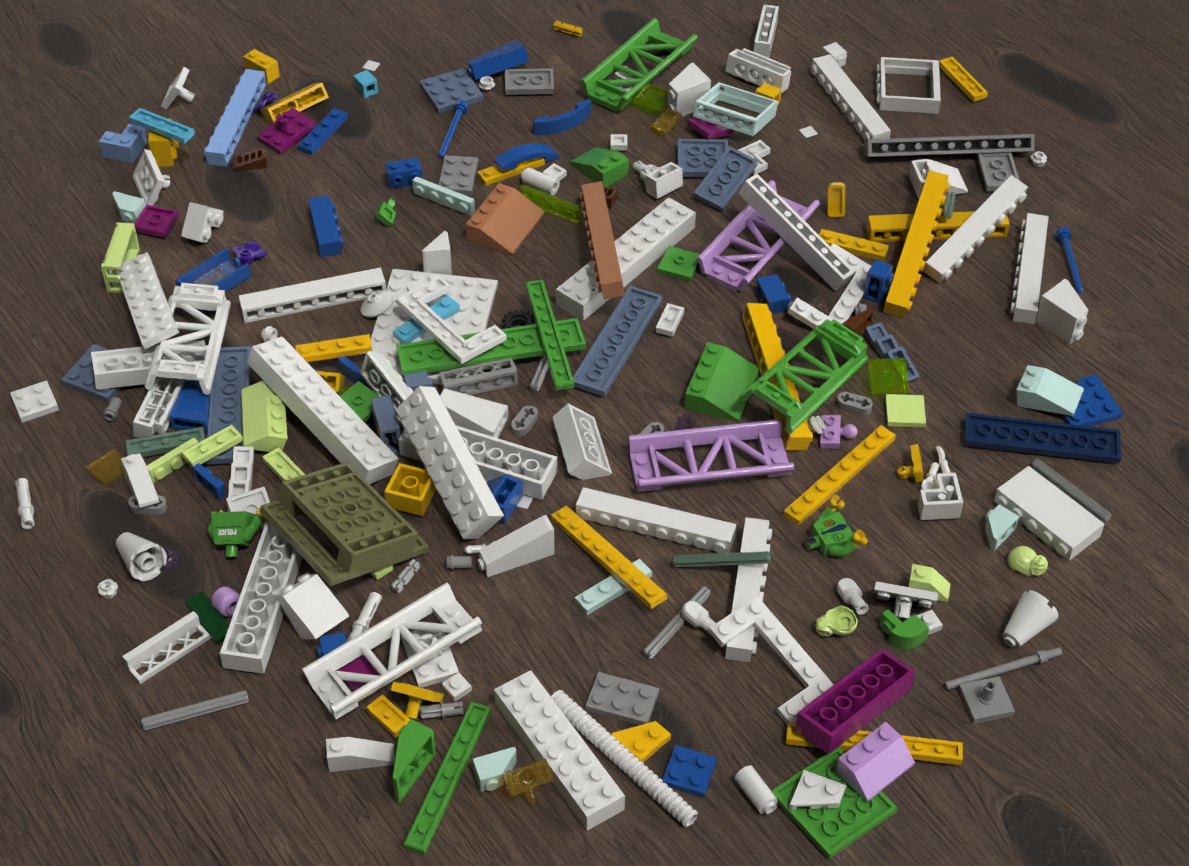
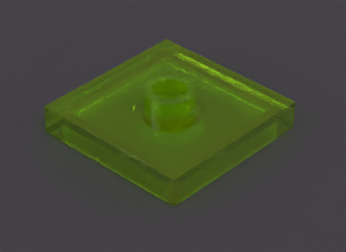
M648 83L631 100V105L660 115L667 108L669 90Z
M906 358L868 360L871 396H886V394L909 395Z

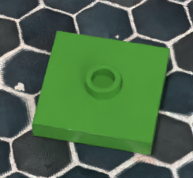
M669 246L657 268V273L691 282L700 264L696 260L700 254Z
M358 381L340 397L363 422H366L373 416L371 399L380 396Z

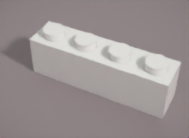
M763 5L754 42V52L767 58L770 57L778 22L779 6Z

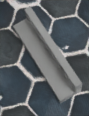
M512 358L439 372L443 390L445 388L467 395L518 385L517 369ZM505 365H510V368H505V369H503V368H500V367H501V366H505ZM490 369L491 372H483V370ZM466 373L473 374L472 376H465ZM454 377L455 379L446 381L445 378Z

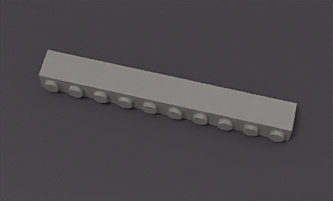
M1034 134L864 139L865 156L1034 151Z

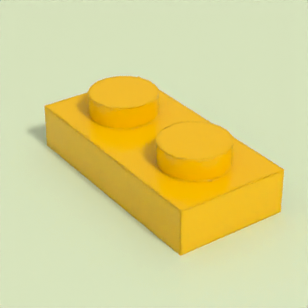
M383 694L366 707L367 713L395 738L398 736L402 726L407 725L411 720Z

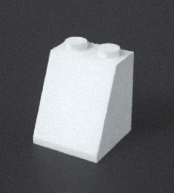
M690 63L669 83L667 109L676 119L694 112L695 102L708 92L711 87V80L694 63Z
M1064 279L1042 295L1036 322L1068 344H1071L1075 340H1079L1084 334L1083 328L1087 322L1088 309L1069 281Z
M306 573L300 576L296 584L285 586L280 590L281 594L276 596L301 639H317L349 617L347 611L317 574L309 575Z

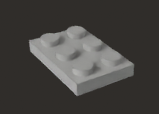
M553 68L506 69L505 95L554 94Z
M1011 152L978 153L977 160L986 191H996L1011 175L1020 181Z
M445 155L439 186L465 196H472L479 163L478 158Z
M598 672L585 705V711L643 725L649 723L659 695V688Z

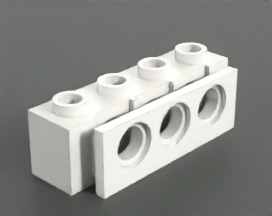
M745 48L742 51L736 49L728 54L726 72L731 73L732 76L743 78L745 81L755 83L759 87L764 82L780 88L781 93L788 89L791 67Z
M156 377L152 389L148 391L133 421L134 437L143 438L154 436L156 433L158 435L166 433L170 425L169 415L184 386L185 379H180L179 381L177 378Z

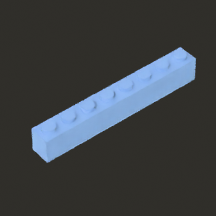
M245 69L244 74L240 76V82L235 86V92L231 95L230 102L226 105L223 116L221 115L220 122L215 127L208 146L204 149V157H206L207 164L227 167L253 113V109L256 107L266 86L265 71Z

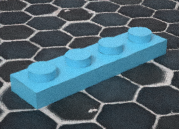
M141 108L129 117L130 123L183 144L195 135L193 128Z
M447 295L429 308L442 320H445L460 310V304ZM410 319L393 331V337L402 344L410 343L426 331L415 320Z

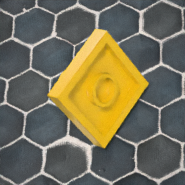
M393 682L391 687L392 691L403 693L410 697L405 715L414 719L418 718L422 700L442 702L444 696L443 693L406 683Z

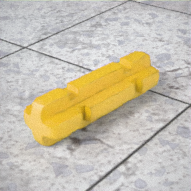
M560 21L553 23L554 30H561V32L574 34V36L578 37L583 33L581 27L576 26L575 28L574 25L562 24Z

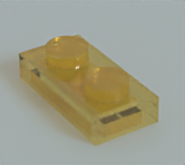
M667 108L651 125V131L666 136L682 119V114Z

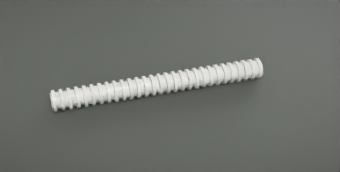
M558 690L553 693L551 698L569 722L578 731H581V734L586 736L592 744L600 748V751L609 757L611 761H614L615 765H619V768L625 774H628L630 778H633L635 783L643 787L644 791H648L647 793L654 800H657L664 809H667L668 813H672V816L677 818L679 823L682 822V825L687 827L696 820L698 812L693 810L691 805L683 801V798L678 796L676 792H673L672 788H668V785L663 783L662 779H658V776L652 770H649L647 766H644V763L639 761L637 757H634L633 753H629L630 751L623 744L615 740V737L611 736L604 727H601L595 719L587 715V712L569 698L567 694H564V691Z

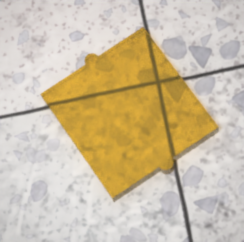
M113 449L88 465L87 469L94 475L95 479H99L105 486H108L124 475L121 458L126 456H122L117 450Z

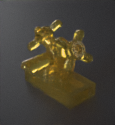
M546 758L531 764L526 763L524 767L512 772L509 770L502 775L510 796L525 792L529 804L536 803L533 788L554 780Z

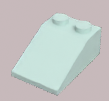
M1027 365L1017 388V406L1073 416L1084 388L1047 368Z

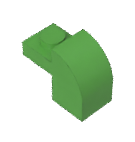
M890 610L882 613L880 626L885 633L890 635L888 643L897 649L909 650L927 640L929 627L915 614L902 622Z

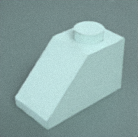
M114 191L112 193L114 203L121 220L127 223H135L146 206L145 199Z
M1000 504L994 510L991 509L985 517L987 520L985 530L990 550L993 552L1016 530L1019 520L1018 515Z
M515 747L473 758V771L481 792L493 791L503 786L517 762Z

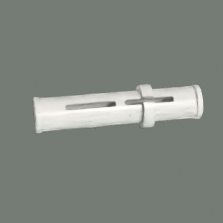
M19 478L18 481H15L19 503L18 515L21 516L22 528L31 529L32 526L34 527L35 522L28 480Z
M376 592L369 594L358 620L354 621L352 625L353 629L347 642L369 629V623L382 600L380 594Z

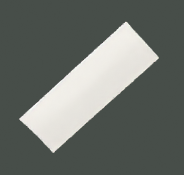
M189 341L180 345L205 347V341ZM156 345L147 349L143 346L91 352L96 390L146 384ZM172 351L187 362L204 364L206 354ZM162 354L161 359L171 360Z

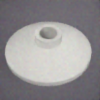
M388 290L377 291L369 295L361 305L362 315L372 318L382 314L391 306L393 295Z

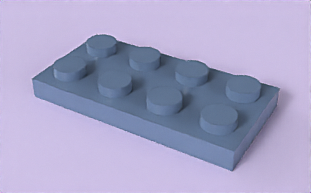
M729 146L694 191L693 197L723 212L757 167L758 161Z

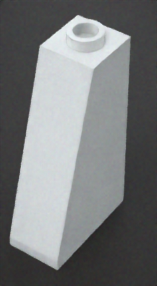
M445 388L441 395H439L454 424L498 438L508 420L507 405Z
M547 515L541 516L480 549L479 559H477L480 571L484 570L486 576L490 577L554 555V528Z

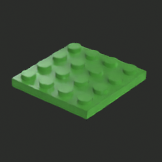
M840 747L829 755H824L772 790V793L778 799V805L828 859L897 812L895 804L882 791L866 802L836 773L838 758L845 754ZM804 770L846 785L839 808L821 807L819 809H810V806L797 807V810L789 809Z

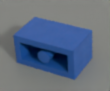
M776 274L757 278L756 292L761 303L767 304L772 314L787 312V305L791 302V296L786 292L784 282L780 280L779 276Z

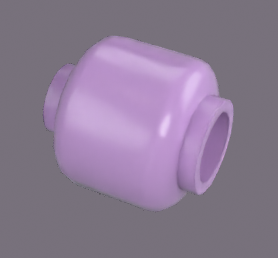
M221 587L212 596V607L221 615L231 617L234 614L240 594L230 587Z

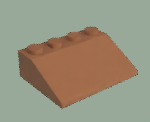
M498 183L465 224L466 240L513 256L544 216L545 211L515 188Z

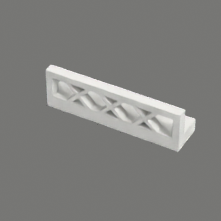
M193 611L122 657L126 669L141 684L211 639V637L200 625L199 617ZM196 631H199L202 635L198 639H190V635ZM176 644H184L181 650H172ZM167 655L164 661L154 662L157 656ZM140 667H149L148 671L142 675L136 672Z

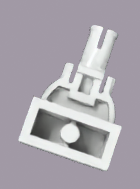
M641 161L633 164V170L639 172L640 178L644 180L646 192L657 199L683 186L682 168L672 162L662 167H656L652 164L645 165Z

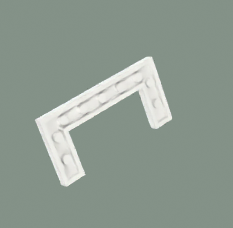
M834 243L831 248L855 272L853 274L854 277L829 316L799 298H796L787 312L813 329L821 325L826 319L830 321L835 319L841 324L848 320L855 306H857L864 295L867 272L871 268V265Z
M441 276L396 298V304L461 364L506 341V334L496 325L464 340L431 310L426 303L451 291V285Z
M757 596L710 627L708 632L723 647L752 626L757 629L806 687V689L776 710L777 714L787 725L788 722L796 723L798 712L834 684Z

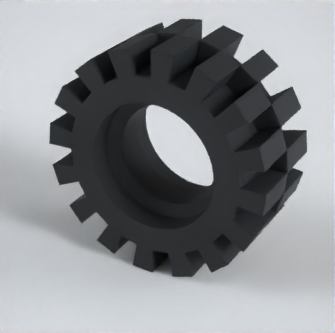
M516 309L514 313L509 311L502 319V329L513 328L515 325L526 326L535 324L533 315L529 314L528 311L523 313L522 309H520V312H517Z

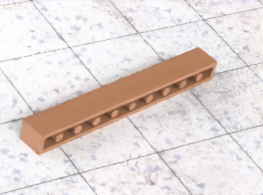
M602 181L582 185L583 192L579 193L598 293L602 292L603 300L625 296Z

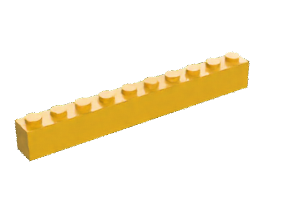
M931 170L928 171L885 302L884 313L904 318L906 311L910 312L913 303L910 301V298L915 297L917 288L914 286L919 284L921 274L918 273L919 271L923 272L926 262L923 261V258H927L930 250L927 245L932 244L934 235L931 233L936 231L938 222L935 220L936 218L940 219L942 212L940 205L944 206L946 200L944 193H948L951 184L948 183L949 175Z
M747 303L742 318L762 376L785 356V351L782 349L781 339L778 337L776 324L773 323L772 312L769 311L768 305ZM775 376L771 377L768 381L779 388ZM783 376L791 397L801 403L799 392L796 390L794 383ZM771 406L775 420L781 419L782 422L781 438L785 450H807L813 440V433L809 429L808 419L793 433H788L786 430L787 416Z

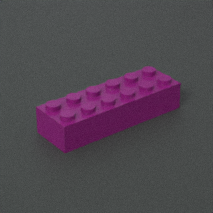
M880 649L800 710L797 715L795 731L829 755L912 689L915 671L885 650Z

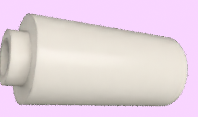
M527 168L521 174L522 183L552 196L558 191L560 181L532 168Z
M746 766L735 775V781L760 814H770L777 808L778 799L753 766Z

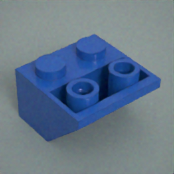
M507 475L487 482L504 515L499 522L504 524L523 498V481Z

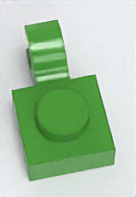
M389 198L387 203L383 202L379 205L375 216L387 227L393 224L396 212L393 210L395 201L392 198Z

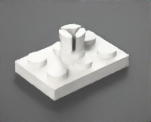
M144 149L132 177L141 198L145 199L147 205L153 206L158 200L160 190L169 187L170 177L169 175H161L151 150Z
M877 581L873 594L877 595V599L889 601L890 598H895V611L893 614L897 618L904 620L910 618L912 602L918 603L920 607L930 608L932 605L935 606L938 598L937 592Z
M424 630L411 632L424 649L445 636L444 632ZM401 635L406 655L410 658L416 654V651ZM447 647L412 669L416 683L421 688L444 682L459 673L450 647Z

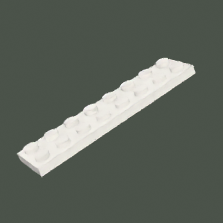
M148 252L140 254L128 262H123L120 270H116V272L121 277L120 283L144 348L147 349L178 334L177 325Z

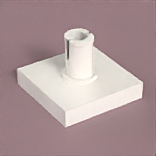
M183 67L169 86L161 107L167 110L177 95L189 103L193 100L195 94L183 88L189 69Z

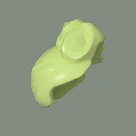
M1027 546L1014 548L1007 557L1008 566L1012 571H1018L1027 576L1041 575L1046 572L1048 567L1046 558L1042 555L1037 556L1035 551Z
M838 606L817 618L815 626L818 634L823 637L832 634L846 636L855 631L858 620L851 609Z

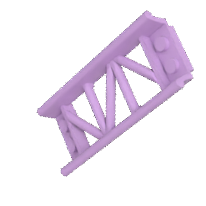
M770 180L767 184L777 193L775 182ZM780 196L805 222L820 205L818 200H814L807 208ZM748 204L696 260L700 263L701 273L705 274L707 279L734 292L738 290L743 291L786 241L781 237L770 248L756 225L774 234H779L767 222L760 220L763 218ZM748 226L761 247L737 236ZM730 243H735L757 253L719 256ZM759 261L751 270L733 263Z
M781 419L629 435L630 462L636 490L638 492L660 490L662 486L758 475H767L768 477L791 475L792 470H794V463H789L781 438ZM758 439L761 453L741 440ZM714 443L698 471L692 446ZM730 443L764 464V466L736 468ZM723 444L729 469L707 472ZM684 447L690 473L656 450ZM657 461L678 475L660 477Z

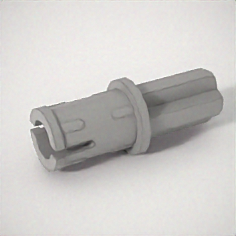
M462 701L446 704L440 702L437 705L421 706L420 716L422 719L436 717L444 719L445 716L463 715Z

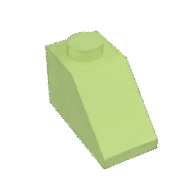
M912 564L908 587L937 592L938 601L948 602L950 583L934 568Z

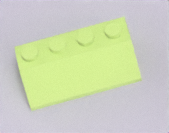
M264 380L242 389L243 447H254V450L271 452L278 447L283 450L287 441L285 403Z

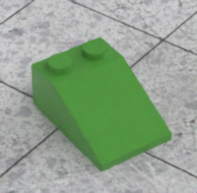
M597 147L570 161L573 167L594 183L602 181L603 187H608L626 177L629 170V159L620 152Z
M413 719L407 725H403L398 734L393 784L395 800L399 804L436 755L434 731Z

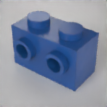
M419 158L385 163L389 189L413 186L412 180L415 177L422 179V168Z
M875 260L867 272L864 299L880 304L884 297L888 296L891 287L889 285L894 275L892 273L893 265Z

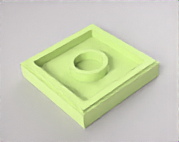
M886 394L887 426L926 427L923 395Z

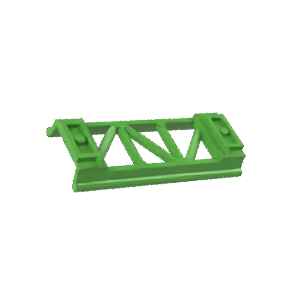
M653 18L580 81L584 86L585 95L589 96L591 101L611 110H622L632 101V97L670 63L678 56H683L693 47V42L698 39L697 35L693 34L684 42L660 32L658 20ZM666 50L671 52V54L663 60L644 51ZM631 57L641 73L621 64ZM639 57L654 62L658 66L649 73ZM616 70L636 78L603 80ZM635 85V86H634L633 88H631L629 91H626V90H624V89H622V88L617 87V86Z
M826 319L743 392L739 398L745 402L753 394L787 416L786 430L788 433H793L868 361V356L866 355L868 345L863 343L864 338L835 319L832 321ZM814 338L820 341L831 368L804 351L805 349L803 348ZM831 349L848 359L841 368H839ZM798 355L820 371L786 364ZM794 374L827 381L821 387L814 388ZM775 376L779 388L768 380ZM783 376L811 394V396L804 403H799L791 397Z

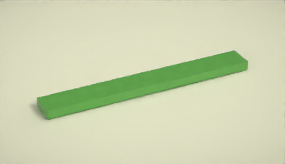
M544 281L525 282L555 389L574 388L575 383Z
M471 701L403 844L404 849L422 855L426 854L491 714V707Z

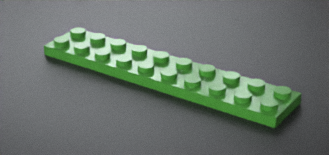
M578 318L556 321L565 352L586 349L585 339ZM536 324L501 329L506 334V341L462 364L435 339L396 345L403 376L423 371L428 373L462 368L509 358L515 360L545 355ZM478 333L465 334L460 336L464 340H467Z

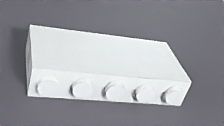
M1030 466L997 488L994 502L1018 515V521L1068 560H1071L1101 537L1104 523Z

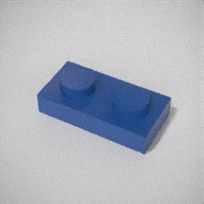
M200 463L193 466L195 480L219 501L226 497L225 485L220 478L214 477L210 469L204 468Z

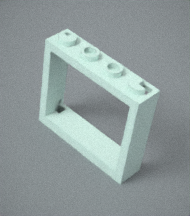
M718 82L695 102L693 117L754 136L775 117L778 101ZM720 100L760 113V115L754 118L714 104Z

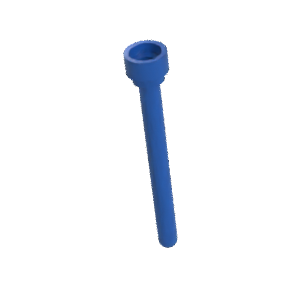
M458 100L454 106L455 115L438 153L440 158H443L446 154L461 115L467 112L468 103L464 100Z
M1061 227L1056 231L1058 241L1063 244L1076 292L1082 293L1083 287L1069 242L1071 233L1069 228Z

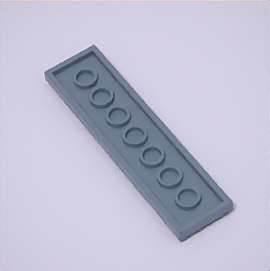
M629 286L625 296L620 300L574 374V387L603 397L606 396L663 301L662 295Z
M251 346L225 347L220 349L210 392L207 438L231 424L243 438L241 390L250 386L251 366L248 364ZM243 441L235 446L243 447ZM234 446L206 461V464L233 463Z

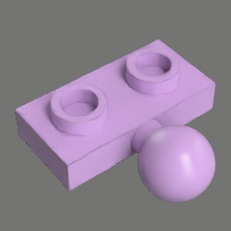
M841 415L821 416L825 425V429L821 433V449H840V436H844L846 439H853L857 436L858 430L856 426L847 424L844 428H841Z

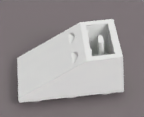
M930 159L911 161L909 178L918 198L921 196L929 170L949 175L948 183L951 184L948 192H955V194L968 193L957 168Z

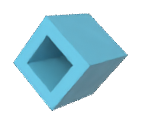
M368 70L353 75L354 89L364 98L378 93L377 79Z

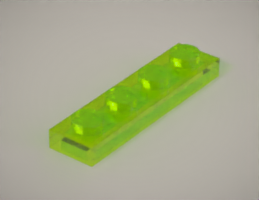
M524 184L519 187V192L542 210L576 223L582 220V206Z

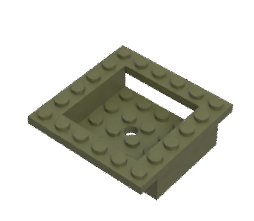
M347 462L282 481L278 500L261 505L260 513L329 586L427 553L429 548L418 536V532ZM305 513L339 548L337 561L309 534L294 516Z

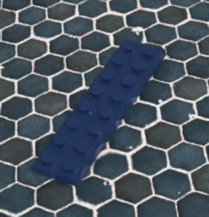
M966 413L964 446L1120 464V430Z

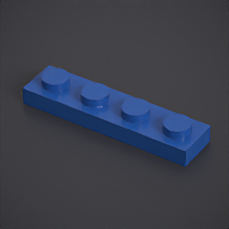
M333 108L297 145L298 151L313 155L348 119V114Z

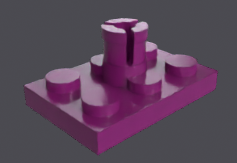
M293 107L287 112H282V116L280 113L277 114L276 121L257 135L258 141L280 155L316 127L314 120Z

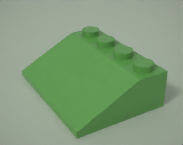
M707 342L685 394V409L739 422L748 401L747 399L743 402L739 397L755 383L759 367L725 346Z

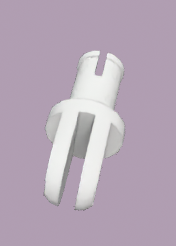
M841 579L837 584V592L846 604L852 605L857 614H865L869 606L862 599L861 589L852 579Z
M688 601L683 605L681 609L682 616L695 628L702 627L708 632L710 627L716 624L709 617V612L699 603Z

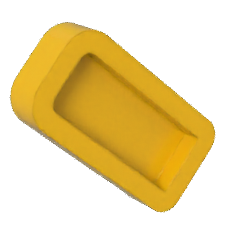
M830 183L828 185V216L843 217L845 215V185L843 183Z
M910 445L913 466L899 467L897 470L899 478L915 477L916 483L923 482L924 477L919 445Z

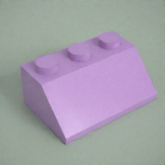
M885 722L838 758L836 773L868 802L910 769L915 762L902 736Z

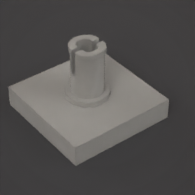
M1000 677L959 684L958 690L973 724L1014 716L1015 710Z

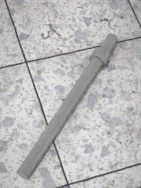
M1060 647L1048 651L1041 650L1029 657L944 682V687L946 690L959 687V684L983 680L1035 663L1042 664L1048 662V659L1061 656L1062 650Z

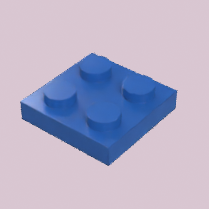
M675 745L663 777V783H666L672 789L704 798L717 763V757Z

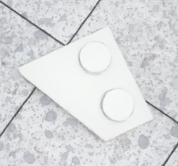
M804 770L789 809L797 810V807L810 806V809H819L821 807L839 808L846 785Z

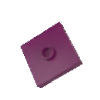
M699 118L688 120V125L708 140L734 133L733 129Z
M146 204L134 223L135 230L138 233L165 238L179 217V211Z

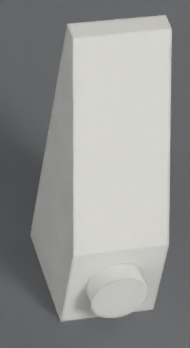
M140 453L121 458L124 478L139 507L159 503L153 482Z
M353 737L326 739L329 772L395 765L394 744Z

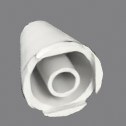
M129 532L122 533L117 538L116 547L132 577L140 581H148L160 574V568L162 565L165 566L167 559L166 552L160 545Z
M1029 590L1028 593L1025 591L1003 632L1004 642L1010 647L1022 646L1058 619L1056 608L1053 606L1051 609L1047 604L1049 600L1033 590Z

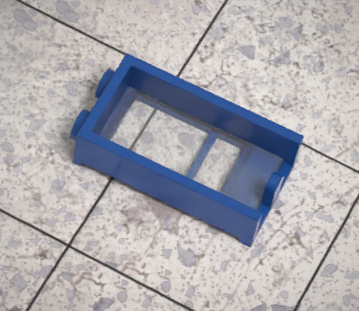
M225 248L177 278L176 285L181 286V283L218 286V290H225L226 293L245 279L249 280L251 278L250 269L247 263L241 266L240 260L237 257L232 262L229 251Z

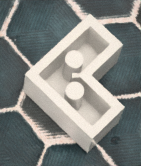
M190 202L181 236L207 243L211 237V227H220L224 211Z
M956 473L936 474L933 489L920 490L917 506L921 520L960 518L963 499Z

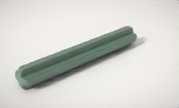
M955 192L946 193L942 216L944 219L952 217Z

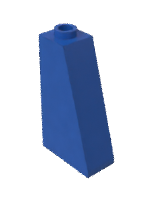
M513 40L467 61L469 66L467 67V72L469 76L477 80L529 61L526 48L519 41Z
M199 380L185 381L169 415L172 429L187 430L203 427L204 434L207 435L210 394L206 395L203 393Z

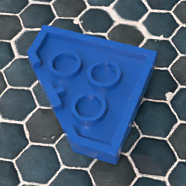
M1095 374L1079 379L1077 385L1084 388L1076 411L1073 416L1063 414L1062 417L1066 424L1091 427L1122 419L1123 412Z

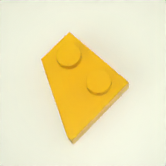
M656 721L611 734V736L615 737V740H618L620 744H623L630 751L629 753H633L634 757H637L642 762H645L671 739V734Z

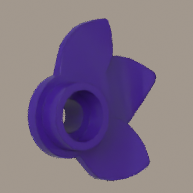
M266 92L262 95V100L253 109V113L258 109H263L264 105L272 104L278 98L279 93Z
M247 242L244 246L236 245L232 250L233 254L237 255L242 264H250L254 258H261L267 254L266 250L260 249V244L257 242Z

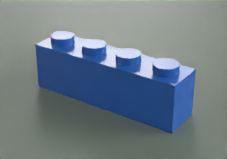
M329 195L308 199L320 256L327 257L342 254L341 247L344 246L343 237L339 236L341 235L340 225H336L338 223L337 214H333L335 212L334 202H330Z

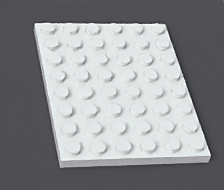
M393 269L386 289L392 293L393 302L385 312L377 317L371 336L372 351L381 353L385 359H388L392 368L404 380L396 345L402 343L393 337V331L412 318L396 304V298L441 276L451 285V291L426 303V305L430 307L448 295L460 304V310L444 321L459 335L479 333L487 329L498 287V280ZM425 332L412 342L431 340L434 338L428 332ZM448 370L428 372L427 376L432 379V384L442 385L439 372ZM466 373V374H465V376H472V375H473L472 373ZM447 377V378H445V379H446V381H448V380H453V379H455V378H454V377Z

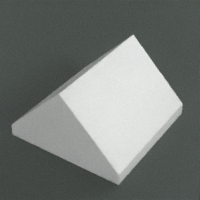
M444 231L422 250L423 267L426 273L452 275L448 232Z

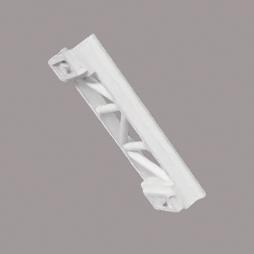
M181 283V286H175L173 295L168 300L172 315L175 307L182 308L204 324L175 322L178 329L198 332L163 340L156 344L145 388L148 390L152 389L156 377L199 380L203 393L207 395L211 392L231 302L226 299L225 290H218V286ZM196 309L216 311L214 321ZM210 336L209 344L205 347L180 345ZM172 351L206 354L204 364L187 362ZM162 354L171 360L161 359Z
M446 582L302 668V671L317 697L332 717L338 719L358 707L360 700L457 641L461 644L481 632L482 622L479 617L473 619L456 601L449 584ZM433 612L442 624L419 622V620ZM408 629L449 634L424 649ZM401 634L416 651V654L397 665ZM391 638L387 671L371 649ZM363 655L380 676L336 670ZM342 680L367 684L351 693Z

